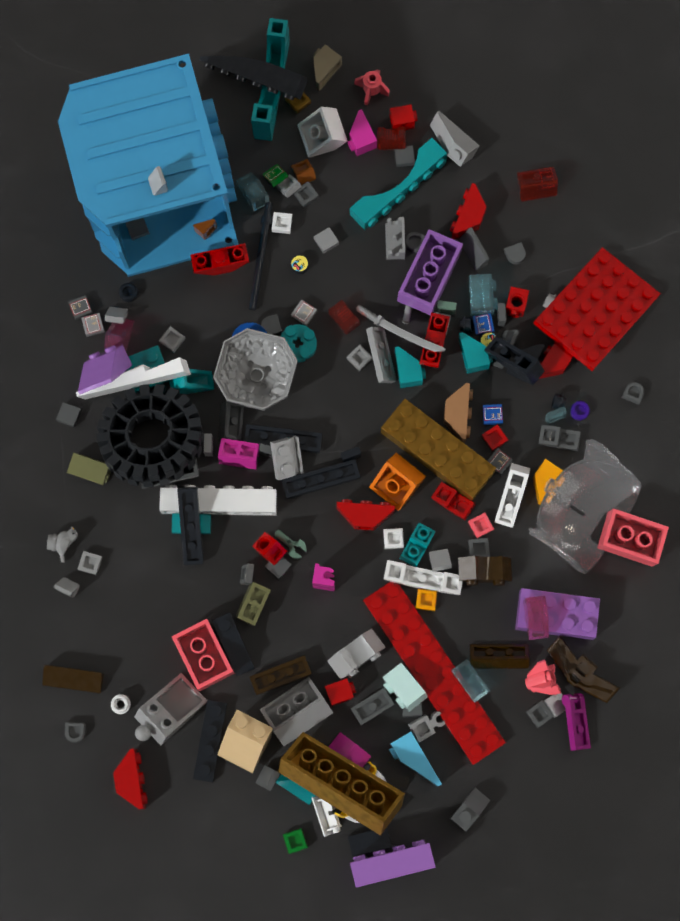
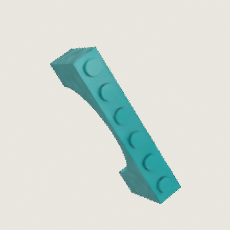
M270 18L267 30L266 62L285 69L290 42L288 20ZM262 85L258 104L254 103L251 118L254 139L272 141L281 92L278 91V94L267 91L268 87Z

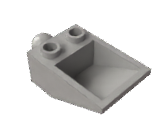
M180 673L138 709L134 717L141 725L135 730L136 738L140 741H146L152 736L162 745L207 703L206 698Z

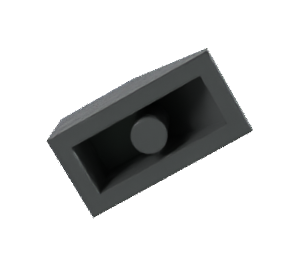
M474 787L450 819L467 832L487 806L490 799Z

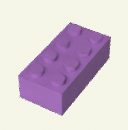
M429 229L398 292L397 301L431 316V312H434L438 300L461 255L463 243Z
M521 588L519 591L515 630L594 640L597 634L600 598Z
M418 840L412 842L411 847L405 848L403 844L392 847L393 851L385 853L383 849L373 852L371 857L366 858L365 854L353 857L354 861H351L350 865L355 886L360 887L436 868L430 843Z

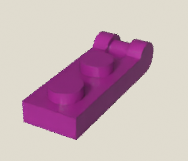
M583 694L563 695L562 703L566 710L571 751L591 748Z

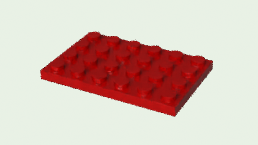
M602 247L538 316L533 324L588 369L593 371L661 293Z

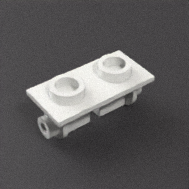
M318 796L313 797L312 801L324 837L340 832L342 825L338 816L333 814L332 811L335 807Z

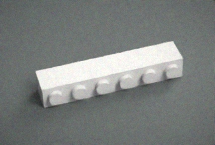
M165 485V488H160L159 511L161 514L179 513L178 488L176 485ZM185 485V488H186V487H196V486H194V485ZM206 485L204 488H198L200 514L277 516V490L271 486H262L261 489H254L253 486H242V489H235L234 486H223V489L212 485Z

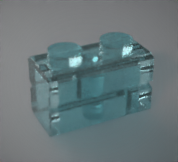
M492 274L469 275L471 316L490 313L493 315L494 309L498 308L497 298L493 296V291H496V280H492Z

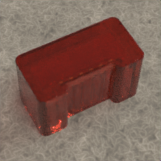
M398 127V129L377 128L378 150L406 148V127Z
M340 300L328 309L329 315L346 335L360 325L359 319L351 312L343 300Z

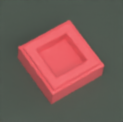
M485 512L468 521L477 539L494 530Z

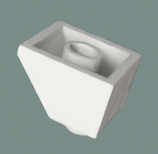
M321 106L297 124L308 157L334 151L347 142L336 108Z

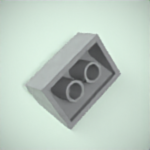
M307 677L260 709L283 746L299 737L302 732L305 733L333 714L310 677Z

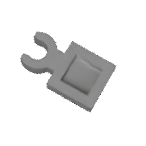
M434 711L430 718L424 714L408 724L417 742H421L435 734V726L442 727L445 725L443 720L436 721V717L441 714L440 711Z

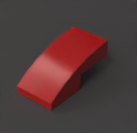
M443 482L440 483L431 497L463 520L467 519L475 507L473 501L462 496L457 490Z

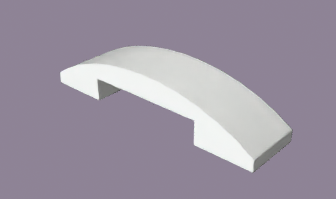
M387 560L384 580L454 595H460L463 582L459 581L458 574L433 572L432 570Z

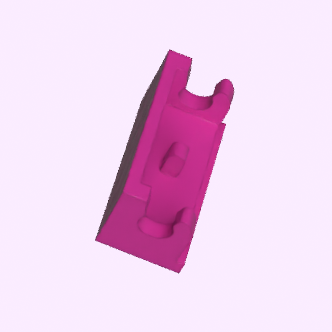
M222 438L218 453L219 464L256 470L260 445Z
M315 563L312 581L313 588L334 591L335 581L330 579L335 577L332 574L334 570Z

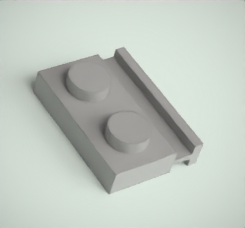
M293 436L270 442L275 478L277 480L293 477L297 474H304L299 437Z

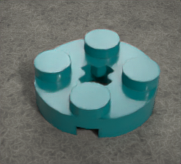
M289 325L280 336L284 337L298 360L297 363L304 362L312 357L316 351L317 339L315 333L305 325ZM297 339H300L303 343L299 348H296L293 343Z

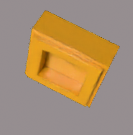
M418 589L416 609L435 611L437 591Z

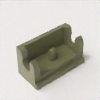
M73 453L67 473L104 485V483H107L111 471L105 462L79 453Z
M252 582L247 589L235 619L255 626L271 590Z

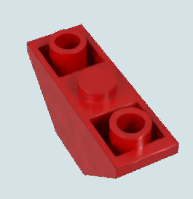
M474 183L471 184L470 189L466 188L463 196L465 202L463 205L460 204L457 210L458 220L457 222L453 221L450 231L454 240L460 238L469 228H473L474 232L479 230L484 218L486 205Z
M246 243L190 255L195 274L219 275L229 273L249 262Z
M431 312L425 340L443 347L450 316ZM423 348L419 364L438 368L442 352H433Z
M556 342L553 346L549 345L543 354L546 356L543 362L539 360L545 371L539 379L563 374L574 356Z
M342 499L341 502H337V510L354 529L374 531L395 511V506H392L389 502H380L379 505L372 504L371 501L353 503L349 499Z
M133 748L128 751L113 772L115 789L118 795L136 808L145 809V804H148L147 793L143 792L142 784H145L144 774L139 769L142 759L140 752Z

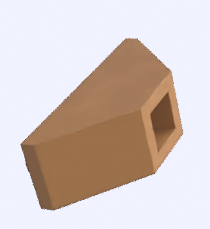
M465 383L447 398L444 409V424L463 443H465L466 438H470L471 426H467V420L471 419L472 408H468L469 401L473 399V389H470V383Z

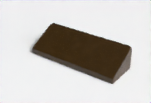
M470 644V668L472 669L529 668L528 644Z
M44 665L42 685L101 693L104 674Z

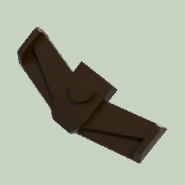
M561 635L547 649L572 686L587 692L605 703H608L619 691L620 687L593 674L598 669V666L584 654L577 660Z

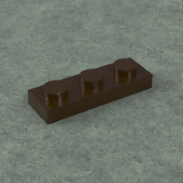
M304 655L252 675L250 680L256 695H260L312 675Z

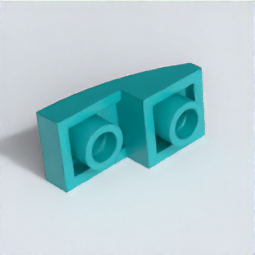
M418 523L399 559L417 567L436 531Z

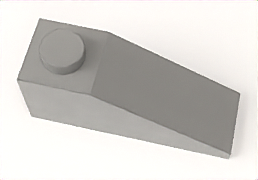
M437 111L430 126L442 148L447 152V156L461 167L473 158L479 145L443 113Z

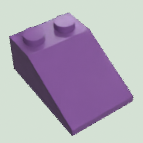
M112 345L104 349L105 352L101 354L97 351L89 355L90 359L83 364L78 388L79 395L113 382L132 366L123 345L118 347Z

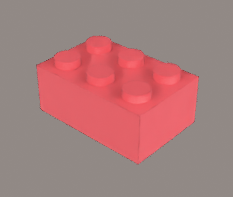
M613 508L607 513L597 548L653 567L659 564L669 527Z
M208 619L171 636L198 691H202L235 674Z

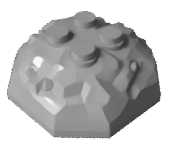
M247 328L223 342L213 378L226 401L264 411L288 397L298 360L284 337Z

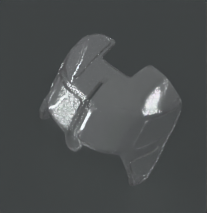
M593 439L586 440L584 459L568 466L556 479L550 478L544 488L546 494L540 504L537 515L538 528H529V534L555 551L575 570L586 574L596 565L604 553V550L598 549V544L591 540L592 533L605 513H608L613 508L630 513L642 487L641 482L603 444ZM572 504L578 510L583 512L584 516H581L579 513L570 508V505Z

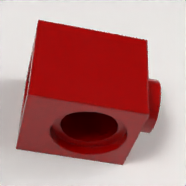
M411 104L390 108L389 116L393 133L395 131L415 128V122L418 121L416 110L413 111Z
M511 286L506 304V313L510 317H523L529 290ZM512 301H519L521 303V306H514L512 304Z
M266 532L252 546L274 566L287 552L277 540Z
M347 678L325 686L332 706L354 699L353 694L356 693L353 682H348Z

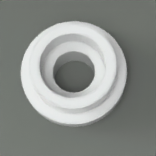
M119 694L113 697L111 708L115 713L125 714L130 709L131 702L126 695ZM119 701H124L123 708L118 707Z

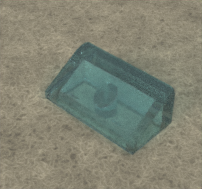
M467 659L451 670L474 703L490 692Z

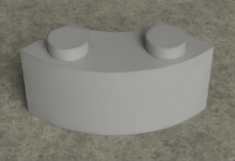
M371 628L339 650L327 662L341 680L346 676L352 678L359 672V667L369 660L374 662L381 656L380 652L386 647Z

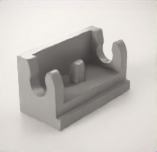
M399 217L397 221H392L391 218H388L387 223H385L386 260L405 259L404 217Z

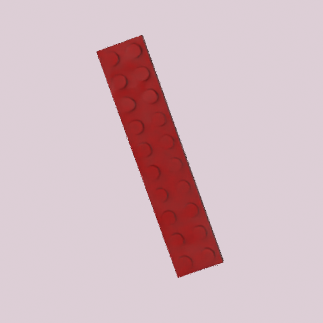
M389 582L363 599V602L415 680L426 692L427 698L435 710L441 712L439 716L445 721V725L472 765L506 743L399 583Z

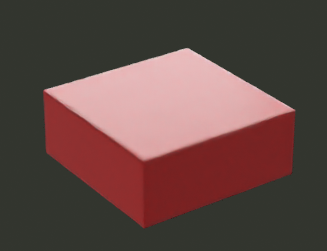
M498 424L481 436L492 452L508 442L507 437Z

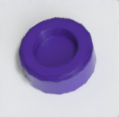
M584 401L573 403L570 409L572 418L578 421L586 419L590 412L588 404Z

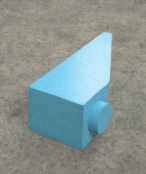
M412 732L407 733L390 744L392 748L389 751L395 760L398 758L401 763L437 787L442 784Z

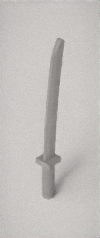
M358 305L356 308L357 312L369 318L376 326L383 327L414 344L433 352L446 350L442 346L386 321L381 315L378 316L362 305Z

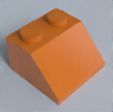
M396 452L386 461L369 488L386 502L395 506V509L399 511L419 488L426 476Z

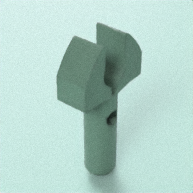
M277 530L274 535L289 547L290 552L288 555L294 559L302 558V556L295 552L294 547H300L307 553L305 542L301 539L293 541L282 531Z

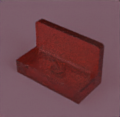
M554 167L517 173L521 201L557 195L558 179Z

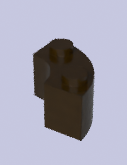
M468 556L458 558L459 581L467 582L468 586H475L478 583H493V586H503L505 582L512 581L511 558L504 556Z

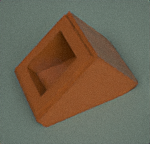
M308 159L291 165L293 173L301 185L316 179L314 169Z
M211 219L194 224L193 227L195 232L205 240L217 229L216 220Z

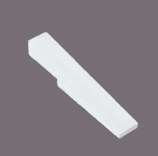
M179 357L152 369L146 365H140L122 373L111 383L80 395L76 392V395L82 399H89L136 388L141 385L191 375L187 361Z

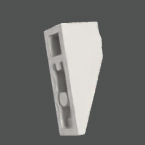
M511 463L495 523L513 528L530 468Z

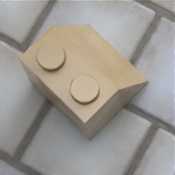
M236 710L227 727L217 755L253 774L271 740L273 728Z

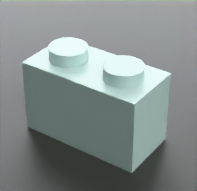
M402 663L383 676L385 681L383 686L390 694L394 693L397 696L395 701L402 709L406 707L410 712L427 698L426 692Z

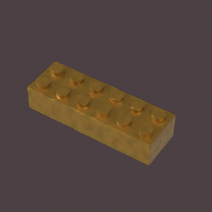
M406 399L400 403L381 427V433L471 501L474 500L495 473L496 467Z
M304 732L300 734L280 759V774L379 835L384 832L402 807L405 793Z

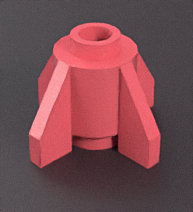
M380 70L369 71L355 79L354 85L362 87L366 93L365 105H368L371 96L377 95L379 92L386 96L390 94V90L381 80Z
M545 660L537 662L527 674L525 679L526 687L529 690L531 689L533 693L560 694L561 690L556 683L554 674L556 666L554 664L548 666Z

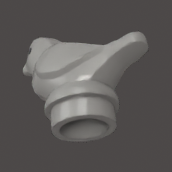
M71 527L70 530L62 531L58 535L55 533L48 535L47 550L57 551L60 555L61 563H65V552L72 542L77 539V531Z

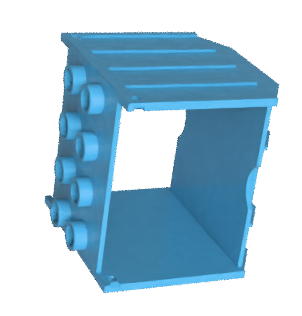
M189 54L69 85L70 88L58 124L77 198L83 205L85 216L92 226L102 252L121 268L128 277L190 261L191 254L239 245L229 203L237 201L225 141L220 132L213 99L203 101L201 99ZM181 63H185V64H186L185 67H180L179 65H180ZM160 166L168 192L154 196L148 177L156 167ZM144 218L150 234L132 240L125 222ZM211 219L216 220L217 229L207 239L204 240L195 232L194 224ZM230 238L232 242L226 243V239Z

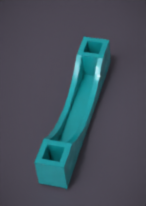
M431 138L418 149L414 167L402 183L385 193L363 196L350 207V215L364 230L368 227H373L378 222V218L382 215H387L391 211V207L396 203H401L408 192L415 191L422 180H428L436 168L440 169L445 165L447 152Z

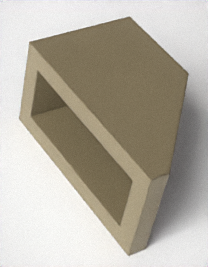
M324 45L321 49L318 48L313 55L316 89L318 91L323 88L342 66V56L327 45Z

